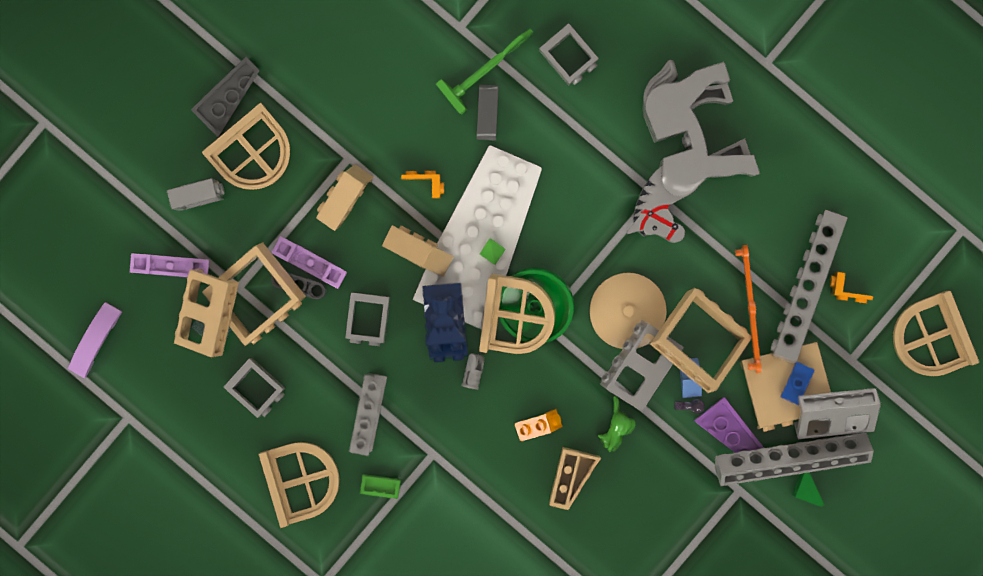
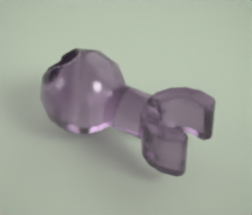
M695 399L692 402L675 401L674 409L691 410L694 414H699L704 411L705 405L699 399Z

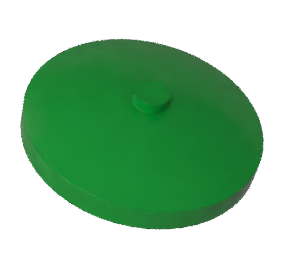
M528 268L513 274L511 277L527 279L538 284L547 292L553 302L555 324L551 335L545 343L561 336L570 325L574 314V299L566 282L557 274L541 268ZM502 286L499 309L520 313L523 290ZM527 292L524 314L545 317L540 301L533 294ZM499 317L505 329L517 338L519 320ZM523 321L521 341L527 342L534 339L542 331L544 325Z

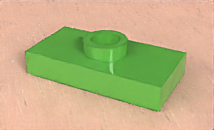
M363 474L360 494L398 499L401 479Z

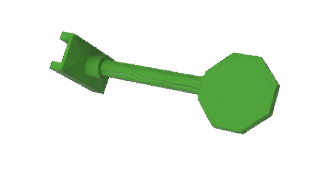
M529 29L521 34L503 52L494 56L460 85L458 84L453 89L442 79L436 83L459 114L462 115L467 111V108L460 99L465 94V91L499 64L506 55L523 44L533 34V31Z

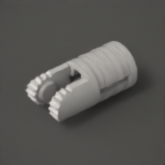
M474 353L469 355L461 386L478 390L485 360L483 355Z

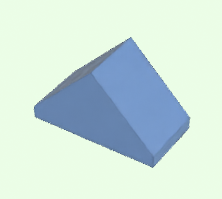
M691 358L699 366L698 358ZM680 370L682 398L702 396V388Z

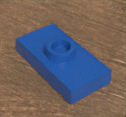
M796 362L780 397L799 405L798 396L804 395L815 370Z

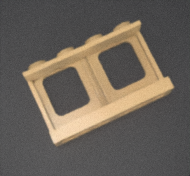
M203 269L190 270L187 277L186 291L183 295L182 309L179 313V323L175 331L174 343L209 357L222 356L239 282L234 280L225 281L203 273ZM201 282L213 287L209 307L196 303ZM192 319L205 324L200 344L188 340Z

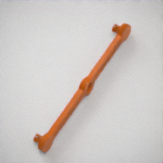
M742 245L741 249L735 250V255L742 256L744 263L754 362L748 363V370L761 373L762 368L755 318L756 305L753 300L748 245Z

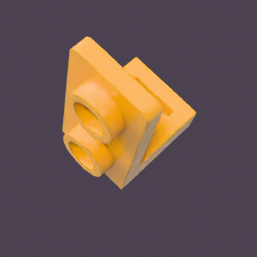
M406 171V175H401L402 180H432L433 199H441V194H444V183H441V176L436 174V171H425L424 175H417V171Z
M834 272V275H831L829 286L832 287L831 295H835L837 300L848 301V297L855 298V302L867 303V300H873V296L843 292L845 273Z
M554 409L540 416L517 422L515 427L520 441L552 433L560 429L562 424L561 417L557 410Z

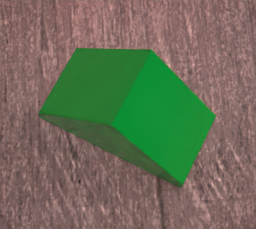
M810 472L801 473L792 495L820 507L824 506Z

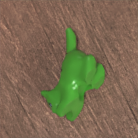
M616 395L613 396L614 415L611 419L609 431L598 435L603 447L608 448L609 452H614L621 445L623 435L630 434L636 425L633 418L628 417L619 410V399Z

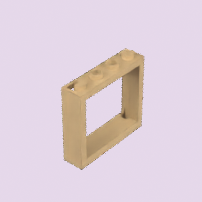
M264 243L254 246L219 277L225 281L232 280L258 257L291 298L287 304L251 334L232 311L229 326L245 346L249 343L254 345L261 340L262 333H269L276 327L274 323L278 320L282 322L289 316L287 312L291 309L295 311L302 305L301 301L306 297ZM209 285L202 293L211 301L213 287Z
M693 288L685 293L650 345L709 393L718 389L752 339V336L746 328L739 326L732 316L719 309L718 304L705 297L701 290ZM692 301L739 340L714 378L666 339Z

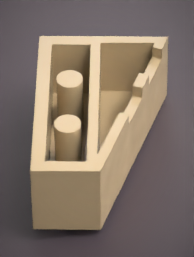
M356 164L345 172L342 170L336 179L338 181L335 187L332 186L327 193L329 198L318 207L317 211L319 214L316 218L334 231L337 230L353 209V205L359 196L361 197L364 193L363 190L367 183L371 182L374 177Z
M391 226L382 244L383 247L444 277L454 256L437 248L438 244L429 239L427 242L423 241L425 237L415 232L413 235L409 234L411 230L400 226V228Z
M562 447L549 505L568 510L601 457Z

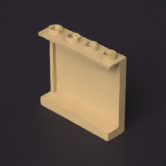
M817 342L803 345L797 362L815 370L803 396L831 393ZM773 353L760 356L761 373L748 370V363H753L754 358L740 362L741 368L744 370L758 422L757 428H763L764 432L775 429L774 425L781 423L782 427L793 425V420H797L800 417L799 405L780 397L795 363L792 364L773 357Z

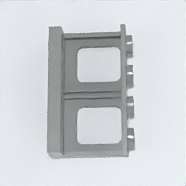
M643 320L636 324L633 334L624 342L622 351L613 359L611 368L602 376V382L600 383L605 389L641 412L673 365L662 354L655 363H651L636 353V348L646 334H651L655 337L659 331ZM669 337L666 338L680 351H682V349L684 348L682 345H680L679 343H677ZM626 366L644 376L643 383L633 396L615 385L616 379Z
M372 373L364 376L349 452L369 456V452L373 451L387 376Z
M876 388L798 396L800 417L799 422H794L798 439L874 432L881 405Z

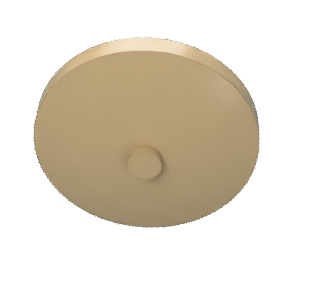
M635 273L617 274L606 279L595 290L590 302V320L595 332L603 341L613 347L623 349L624 342L631 337L634 327L641 320L657 330L661 329L666 320V302L660 289L650 279ZM646 334L637 348L649 344L654 339V336Z

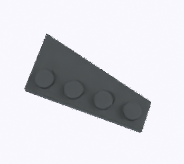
M245 57L191 110L219 137L260 70Z

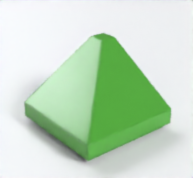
M490 238L479 255L496 265L506 249Z

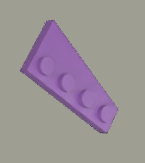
M722 397L693 420L734 453L764 448L725 397Z

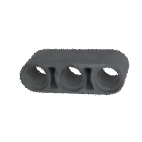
M479 84L477 140L496 141L499 85Z
M287 272L294 282L297 280L303 281L304 287L301 291L306 297L322 299L326 296L327 288L323 283ZM272 275V284L277 288L283 289ZM317 285L322 288L320 296L313 294V288Z

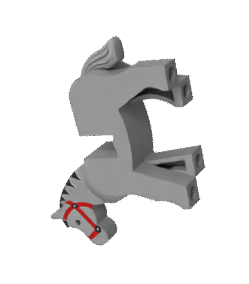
M668 60L663 68L647 84L643 96L644 104L642 111L653 142L656 143L683 134L682 143L685 149L688 148V151L663 158L660 161V168L648 179L640 193L634 210L633 224L627 230V234L638 232L643 237L646 235H658L668 242H679L685 236V230L681 225L674 223V218L668 209L669 205L693 193L706 178L730 177L737 174L752 177L760 174L754 155H750L746 139H742L707 156L705 139L698 120L692 111L694 108L707 103L728 105L733 102L728 86L730 79L724 62L697 70L688 78L675 83L678 79L676 66L673 60Z

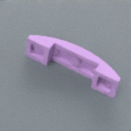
M281 236L271 252L339 289L347 274L345 270Z
M131 253L130 273L188 277L190 270L203 269V273L208 274L209 260Z
M106 302L103 304L80 341L68 367L69 370L86 378L95 362L93 360L111 328H114L122 311Z

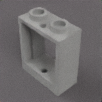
M567 24L539 48V52L568 86L572 83L576 85L583 79L581 75L584 72L588 71L590 73L598 66L596 62L599 58L570 24ZM569 35L572 36L590 58L587 63L571 76L565 72L549 53Z
M211 178L167 190L171 209L182 211L223 200L225 190L222 183L219 184V181Z
M351 292L345 338L350 339V343L361 344V340L369 341V345L380 346V343H385L391 297ZM356 301L383 304L379 337L352 334Z
M249 358L224 386L232 396L257 418L261 417V415L265 417L272 410L270 405L274 401L278 403L285 395L283 391L286 389L253 358ZM252 369L276 389L259 410L235 389Z

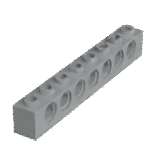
M828 210L818 215L815 225H818L816 232H812L809 243H812L810 250L806 249L802 259L805 261L804 267L799 268L796 276L799 279L797 286L793 285L790 296L793 298L790 304H786L783 312L786 315L784 322L780 321L777 332L780 333L778 340L774 339L770 349L773 351V357L792 364L797 362L848 217ZM822 229H829L831 231V236H824L822 233ZM822 246L825 249V254H818L816 247ZM810 264H816L819 272H812L809 268ZM810 282L812 290H805L803 283ZM797 300H804L806 308H799ZM792 317L800 321L798 327L791 325L790 319ZM784 336H791L793 344L787 345L784 342Z
M855 433L848 436H836L828 439H817L809 442H798L790 445L722 454L715 458V470L720 486L871 463L873 448L867 433Z

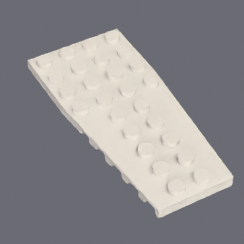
M493 146L488 147L437 243V248L454 257L444 277L427 269L425 270L413 300L424 304L422 286L461 283L465 322L482 329L488 279L492 273L507 275L542 170L541 167ZM490 238L506 249L496 265L479 255Z

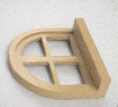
M260 103L202 153L229 183L239 188L254 190L267 187L281 177L289 162L290 145L283 128L267 111L266 107ZM262 119L275 136L256 151L242 134ZM237 139L251 156L235 170L231 171L217 155ZM278 139L280 158L277 166L272 170L259 154ZM253 159L267 174L263 178L254 180L244 179L235 175Z
M492 273L488 279L479 352L487 353L490 349L523 354L534 351L542 346L551 335L555 324V309L547 292L530 280ZM502 286L523 290L520 313L499 309ZM527 292L533 294L540 301L545 317L524 314ZM498 317L519 320L516 343L495 340ZM523 321L544 325L538 336L530 341L520 343Z
M943 291L907 307L898 317L893 331V344L897 356L910 370L926 376H940L967 365L979 363L951 291ZM939 305L947 328L928 335L919 312ZM915 315L924 337L904 344L905 328L910 319ZM951 335L959 358L940 365L931 342ZM927 344L935 366H925L918 363L907 351Z
M296 442L259 454L280 528L315 517L324 512L334 501L339 489V472L335 461L323 448L312 443ZM300 452L316 456L324 463L327 469L307 475ZM296 453L303 477L283 482L276 458ZM329 476L328 491L322 501L316 505L309 482ZM305 483L312 507L292 513L285 489Z

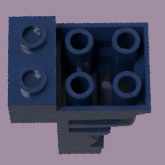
M461 283L422 286L424 316L426 320L425 328L427 331L426 346L429 351L430 360L434 359V362H445V358H453V361L464 360V357L468 356Z

